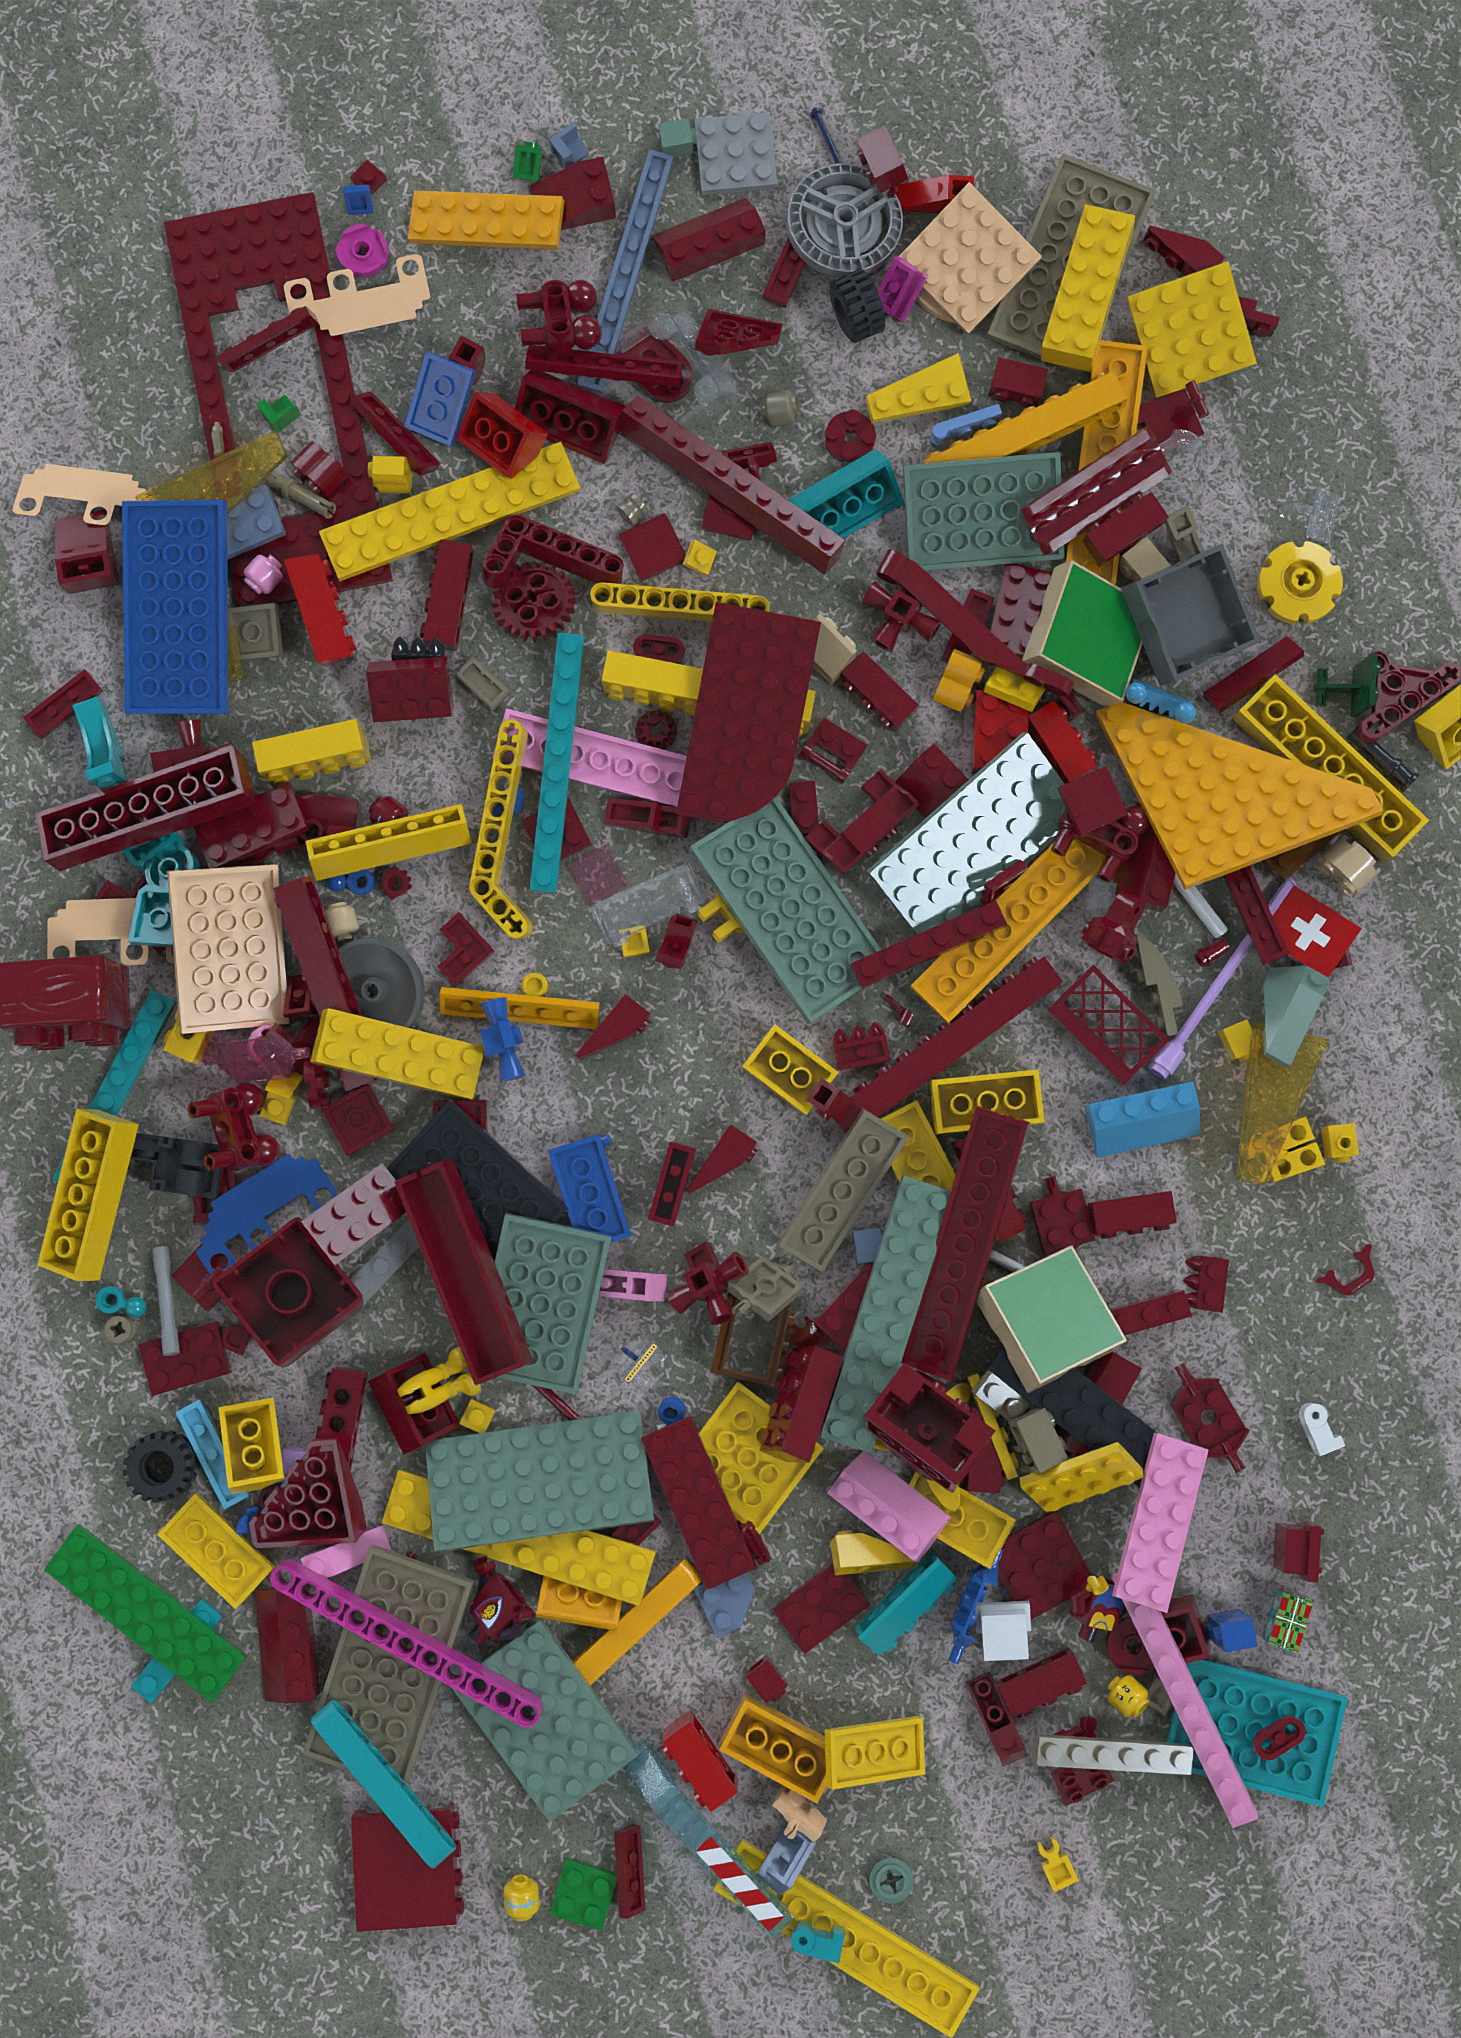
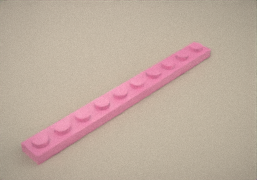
M1117 1573L1113 1574L1112 1576L1114 1583L1116 1581ZM1122 1599L1232 1828L1257 1820L1258 1812L1161 1611Z

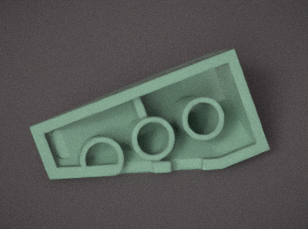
M1308 966L1273 967L1268 970L1261 987V994L1264 996L1265 1003L1262 1007V1015H1265L1266 1025L1263 1029L1264 1056L1286 1068L1291 1066L1322 1001L1330 978Z

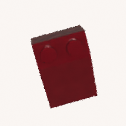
M603 156L577 162L531 185L533 195L563 197L564 209L561 230L616 218L615 202Z

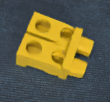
M1306 1116L1299 1117L1284 1125L1254 1136L1252 1141L1241 1147L1246 1160L1257 1156L1261 1160L1262 1166L1250 1170L1255 1183L1276 1182L1325 1165L1317 1142L1308 1143L1289 1151L1292 1147L1315 1139Z

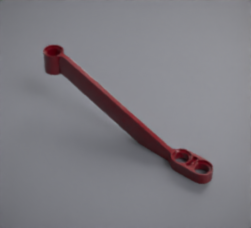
M887 550L876 571V575L888 583L900 584L982 661L1015 674L1049 692L1062 697L1069 696L1074 686L1073 681L1039 665L1028 664L1022 661L915 561L908 559L896 550Z

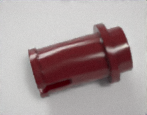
M1220 937L1206 948L1197 949L1194 957L1201 967H1209L1214 960L1230 952V947L1227 941Z

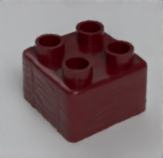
M103 956L0 963V1029L13 1033L14 1046H31V1050L36 1051L65 1049V1035H68L69 1042H85V1046L89 1047L118 1045V1031H128L131 1026L129 967Z
M295 1217L258 1247L216 1277L212 1283L215 1291L225 1301L226 1305L259 1344L272 1363L282 1368L293 1364L354 1316L363 1307L364 1303L362 1293L342 1268L337 1264L331 1269L302 1232L298 1224L303 1219Z

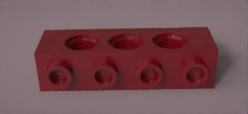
M336 1366L326 1375L325 1388H328L327 1399H323L321 1403L320 1415L324 1416L322 1426L317 1428L315 1439L338 1438L351 1471L368 1371ZM340 1389L346 1390L349 1394V1401L346 1404L341 1403L337 1399V1393ZM335 1416H339L344 1420V1428L341 1431L336 1430L332 1425V1420Z

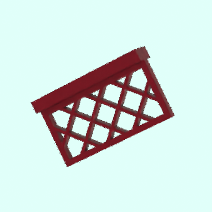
M1094 965L1048 1008V1011L1123 1085L1169 1041ZM1093 972L1101 979V991H1085V980ZM1104 983H1105L1112 991H1104ZM1082 984V991H1074ZM1070 994H1082V1010H1070L1063 1001ZM1085 994H1101V1010H1085ZM1104 994H1116L1120 998V1010H1104ZM1123 1002H1124L1131 1010H1123ZM1074 1013H1082V1021ZM1085 1013H1101V1028H1089L1085 1024ZM1104 1013H1120V1029L1104 1028ZM1123 1013H1135L1139 1017V1029H1123ZM1142 1021H1143L1150 1029H1142ZM1094 1032H1101V1039ZM1104 1032H1120V1047H1108L1104 1043ZM1123 1032H1139V1047H1123ZM1142 1032H1154L1161 1040L1154 1047H1142ZM1112 1050H1120V1058ZM1123 1051H1139V1062L1130 1069L1123 1062ZM1142 1051H1149V1052L1142 1058Z

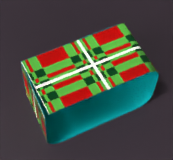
M1277 1588L1262 1638L1267 1643L1290 1653H1298L1311 1612L1312 1599ZM1279 1593V1603L1276 1610L1273 1611L1274 1600ZM1272 1620L1271 1629L1268 1637L1266 1638V1628L1268 1622Z

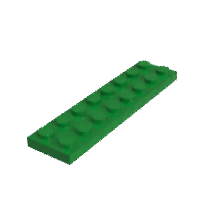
M81 1524L75 1526L44 1569L45 1572L211 1703L216 1702L248 1657L236 1645Z

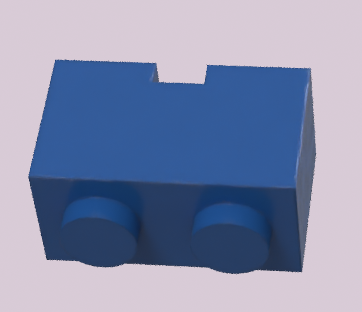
M1234 1609L1207 1615L1209 1623H1205V1630L1208 1639L1212 1640L1225 1653L1258 1646L1253 1619L1247 1614L1244 1615L1242 1610Z

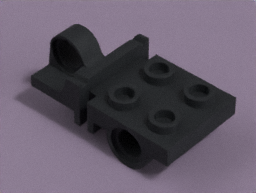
M142 1133L136 1134L130 1159L153 1162L149 1184L150 1190L218 1199L223 1168L207 1170L204 1165V1157L206 1155L220 1152L218 1144Z

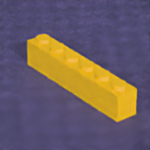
M462 804L306 841L308 856L316 881L472 844Z

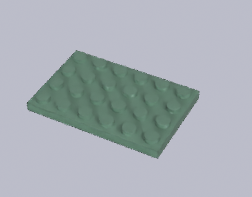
M1060 452L903 465L908 559L915 561L925 571L1064 559V545L1045 556L1042 554L1020 512L1021 508L1061 483Z
M509 1213L505 1214L495 1265L534 1361L497 1378L577 1395L610 1246V1235Z
M541 1618L525 1629L521 1637L512 1639L480 1663L532 1692L542 1700L543 1710L538 1722L534 1726L522 1727L452 1688L549 1822L639 1755L633 1743ZM474 1679V1683L478 1688H486V1683L483 1679ZM505 1692L498 1693L500 1700L504 1702L511 1701L509 1694ZM531 1706L522 1707L526 1715L536 1714Z

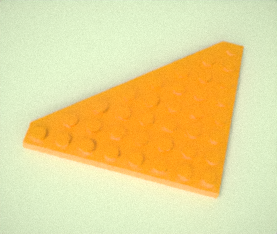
M1123 702L1096 710V717L1184 890L1381 816L1384 811L1372 788Z

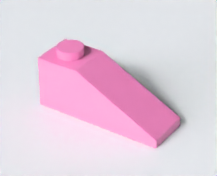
M604 1269L599 1296L665 1302L667 1274Z
M381 1525L365 1531L356 1543L331 1544L307 1553L300 1559L303 1566L325 1578H329L364 1563L368 1549L372 1544L390 1551L392 1549L384 1526Z

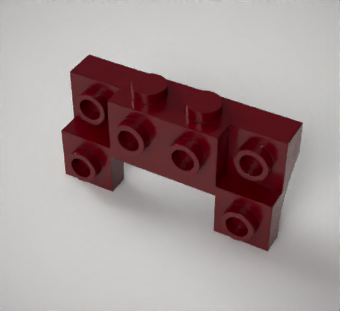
M882 769L860 787L874 804L841 834L837 833L824 820L805 837V840L821 858L824 856L841 876L864 855L867 858L872 856L879 849L876 844L882 838L887 842L898 832L895 827L920 805L908 791L896 784Z

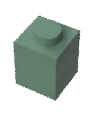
M688 118L658 123L662 153L672 155L674 158L693 155V145L697 144L695 128H690Z

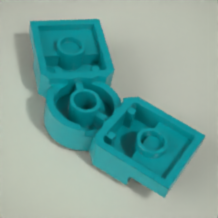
M178 832L122 850L132 865L142 873H145L148 883L137 894L128 942L132 945L173 948L167 871H171L173 868H175L174 871L201 869L198 858L183 846V838Z

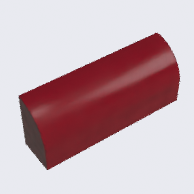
M1112 1351L1090 1362L1084 1376L1123 1405L1142 1368ZM1056 1424L1054 1429L1057 1435L1065 1442L1067 1451L1077 1457L1091 1452L1089 1448Z

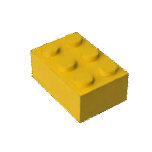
M776 1024L773 1025L742 1066L745 1072L805 1117L814 1106L806 1099L819 1080L823 1078L831 1083L839 1073Z

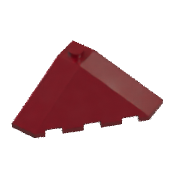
M338 1438L312 1439L305 1448L307 1452L301 1460L297 1459L284 1476L286 1480L280 1488L276 1487L263 1503L266 1505L260 1514L256 1513L249 1522L254 1548L356 1543L364 1533L367 1525L363 1504Z

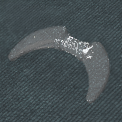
M1174 430L1168 440L1159 444L1163 454L1173 448L1189 447L1197 451L1202 457L1206 456L1202 441L1190 431Z

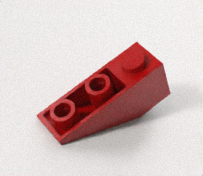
M944 175L898 184L899 196L897 198L904 212L939 214L969 182L974 186L975 176Z

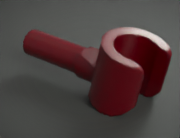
M887 994L884 1000L900 1013L897 1021L909 1027L914 1020L912 1011L903 1008Z

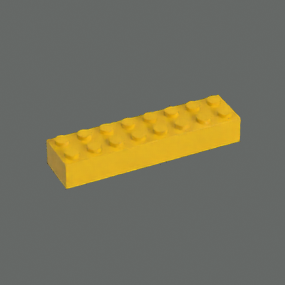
M608 650L601 681L604 694H607L608 698L612 700L623 701V698L633 699L635 704L641 706H648L649 703L658 704L659 708L663 710L674 711V708L685 710L686 714L694 716L703 669ZM808 690L799 736H802V733L808 734L816 691Z
M1276 674L1232 717L1266 752L1372 788L1384 810L1382 815L1347 829L1383 863L1393 858L1429 821Z

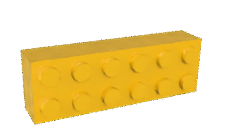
M1085 204L1043 340L1041 361L1087 372L1092 371L1133 235L1136 215Z
M327 1008L322 1011L310 1063L468 1100L474 1097L485 1048Z
M76 1108L38 1266L75 1281L100 1280L139 1126L138 1123L101 1110Z

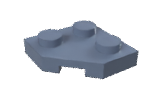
M748 1573L706 1590L703 1582L694 1588L717 1638L741 1627L754 1592V1586Z

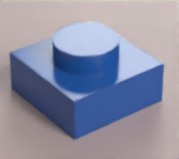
M369 185L344 186L343 193L348 215L370 214L374 212Z

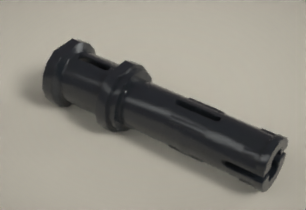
M1358 725L1346 738L1383 770L1384 777H1390L1401 787L1400 791L1403 793L1420 775L1410 771L1402 763L1403 760L1401 758H1394L1377 742L1367 744L1361 741L1357 734Z

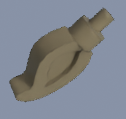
M215 422V426L212 427L214 456L223 457V429L219 422Z

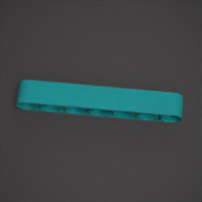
M332 1699L311 1718V1723L316 1731L427 1865L433 1869L436 1868L456 1849V1845L449 1834L340 1703Z

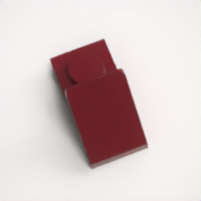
M302 974L288 976L283 1008L284 1018L318 1014L311 1003V992L308 985L304 982Z

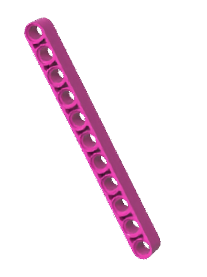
M294 1560L282 1562L271 1573V1584L281 1593L516 1724L526 1728L532 1727L538 1722L543 1710V1702L532 1692ZM281 1570H287L291 1574V1581L282 1578ZM305 1583L312 1584L316 1589V1593L309 1594L305 1589ZM329 1597L337 1598L340 1602V1607H333L329 1602ZM358 1610L362 1612L364 1621L356 1620L353 1616V1611ZM377 1624L385 1625L389 1630V1634H381L377 1629ZM401 1638H409L413 1643V1647H405L401 1642ZM425 1652H434L438 1660H428ZM450 1665L459 1666L462 1674H453L450 1670ZM474 1679H483L486 1683V1688H478L474 1683ZM505 1692L509 1694L511 1701L504 1702L500 1700L498 1693ZM531 1706L536 1714L526 1715L522 1707Z

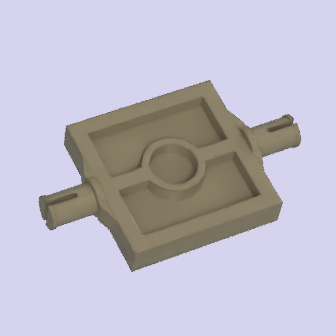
M761 1256L748 1267L749 1274L747 1276L732 1280L728 1284L727 1291L740 1300L732 1308L733 1314L740 1317L748 1309H751L769 1322L802 1293L803 1285L793 1279L790 1274L798 1268V1263L794 1259H789L783 1266H779Z

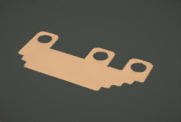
M413 254L397 259L396 266L400 280L399 283L357 291L353 272L350 269L330 272L327 275V282L331 297L315 301L308 279L301 278L288 281L284 284V291L289 313L299 307H308L316 315L320 329H328L331 336L416 318L415 310L423 307L422 301L430 299L422 257L418 254ZM407 260L416 261L419 266L418 272L411 276L406 275L402 270L403 263ZM338 275L347 276L350 281L348 288L337 290L333 285L334 278ZM295 284H302L307 290L305 297L300 300L294 299L290 295V289Z
M45 464L44 469H36L34 474L23 475L13 506V512L21 515H37L40 512L44 496L88 501L83 520L90 524L106 525L111 520L115 505L122 506V501H152L153 497L146 496V490L138 488L139 482L132 481L133 475ZM24 498H33L36 501V507L31 511H23L19 504ZM95 507H103L106 509L107 515L102 520H94L90 517L91 510Z
M137 898L68 900L66 902V909H59L57 917L48 919L47 959H54L53 951L58 946L67 947L70 951L69 957H75V941L121 939V962L124 965L145 964L148 961V946L140 945L143 949V954L138 960H131L126 955V949L131 944L128 942ZM166 947V959L169 963L174 964V956L171 952L172 947Z

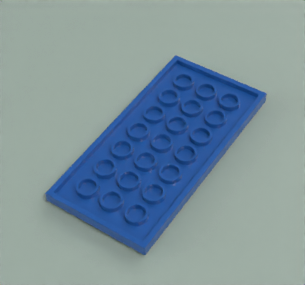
M122 501L125 714H229L227 501Z

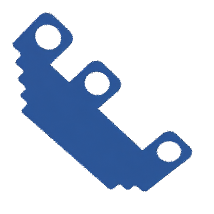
M287 1154L211 1202L214 1210L208 1214L210 1223L204 1226L207 1234L200 1238L203 1246L196 1250V1254L209 1274L214 1271L210 1265V1260L217 1253L224 1254L228 1259V1265L224 1271L236 1263L224 1244L225 1242L240 1233L252 1251L259 1246L251 1241L252 1231L256 1228H263L267 1231L268 1238L273 1235L274 1232L265 1220V1217L299 1195L305 1193L315 1210L323 1206L318 1204L314 1198L315 1192L319 1188L329 1189L332 1193V1199L337 1196L336 1189L316 1159L313 1158L306 1162L303 1157H299L294 1160L290 1154Z

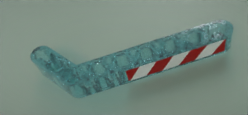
M641 1739L635 1745L639 1755L625 1766L648 1804L771 1939H774L794 1920L793 1915L776 1894L756 1876L755 1871L682 1793L653 1747L645 1739Z

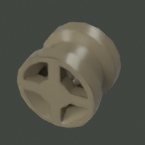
M634 493L627 497L625 503H620L616 507L619 514L632 527L638 523V519L641 516H646L649 513L645 504Z
M124 1315L112 1317L107 1321L104 1328L105 1336L113 1343L130 1341L135 1336L137 1330L135 1321L131 1317Z

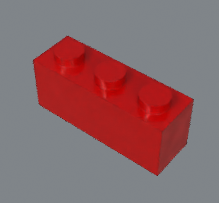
M1054 700L1029 715L1028 729L1064 784H1067L1091 773L1096 767V758L1089 748L1086 749L1082 744V736L1078 729L1071 727L1064 707L1062 705L1058 706Z

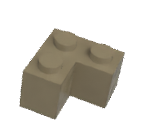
M1035 1408L1008 1422L1017 1441V1444L1010 1448L1016 1456L1021 1472L1041 1473L1068 1459L1065 1453L1067 1451L1065 1442L1057 1435L1053 1427L1055 1426L1054 1418L1045 1408Z

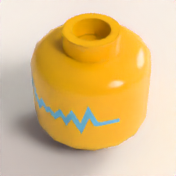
M516 1875L505 1884L503 1888L505 1913L516 1921H526L533 1917L540 1907L539 1888L535 1880L528 1878L526 1875Z

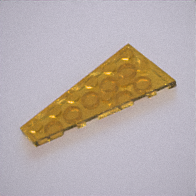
M274 430L135 496L136 501L224 500L227 501L228 514L270 475L288 455L279 434Z
M1257 1022L1252 1024L1236 1180L1261 1186L1267 1183L1329 1039L1305 1034L1291 1066L1286 1068L1264 1056L1263 1029L1266 1025Z

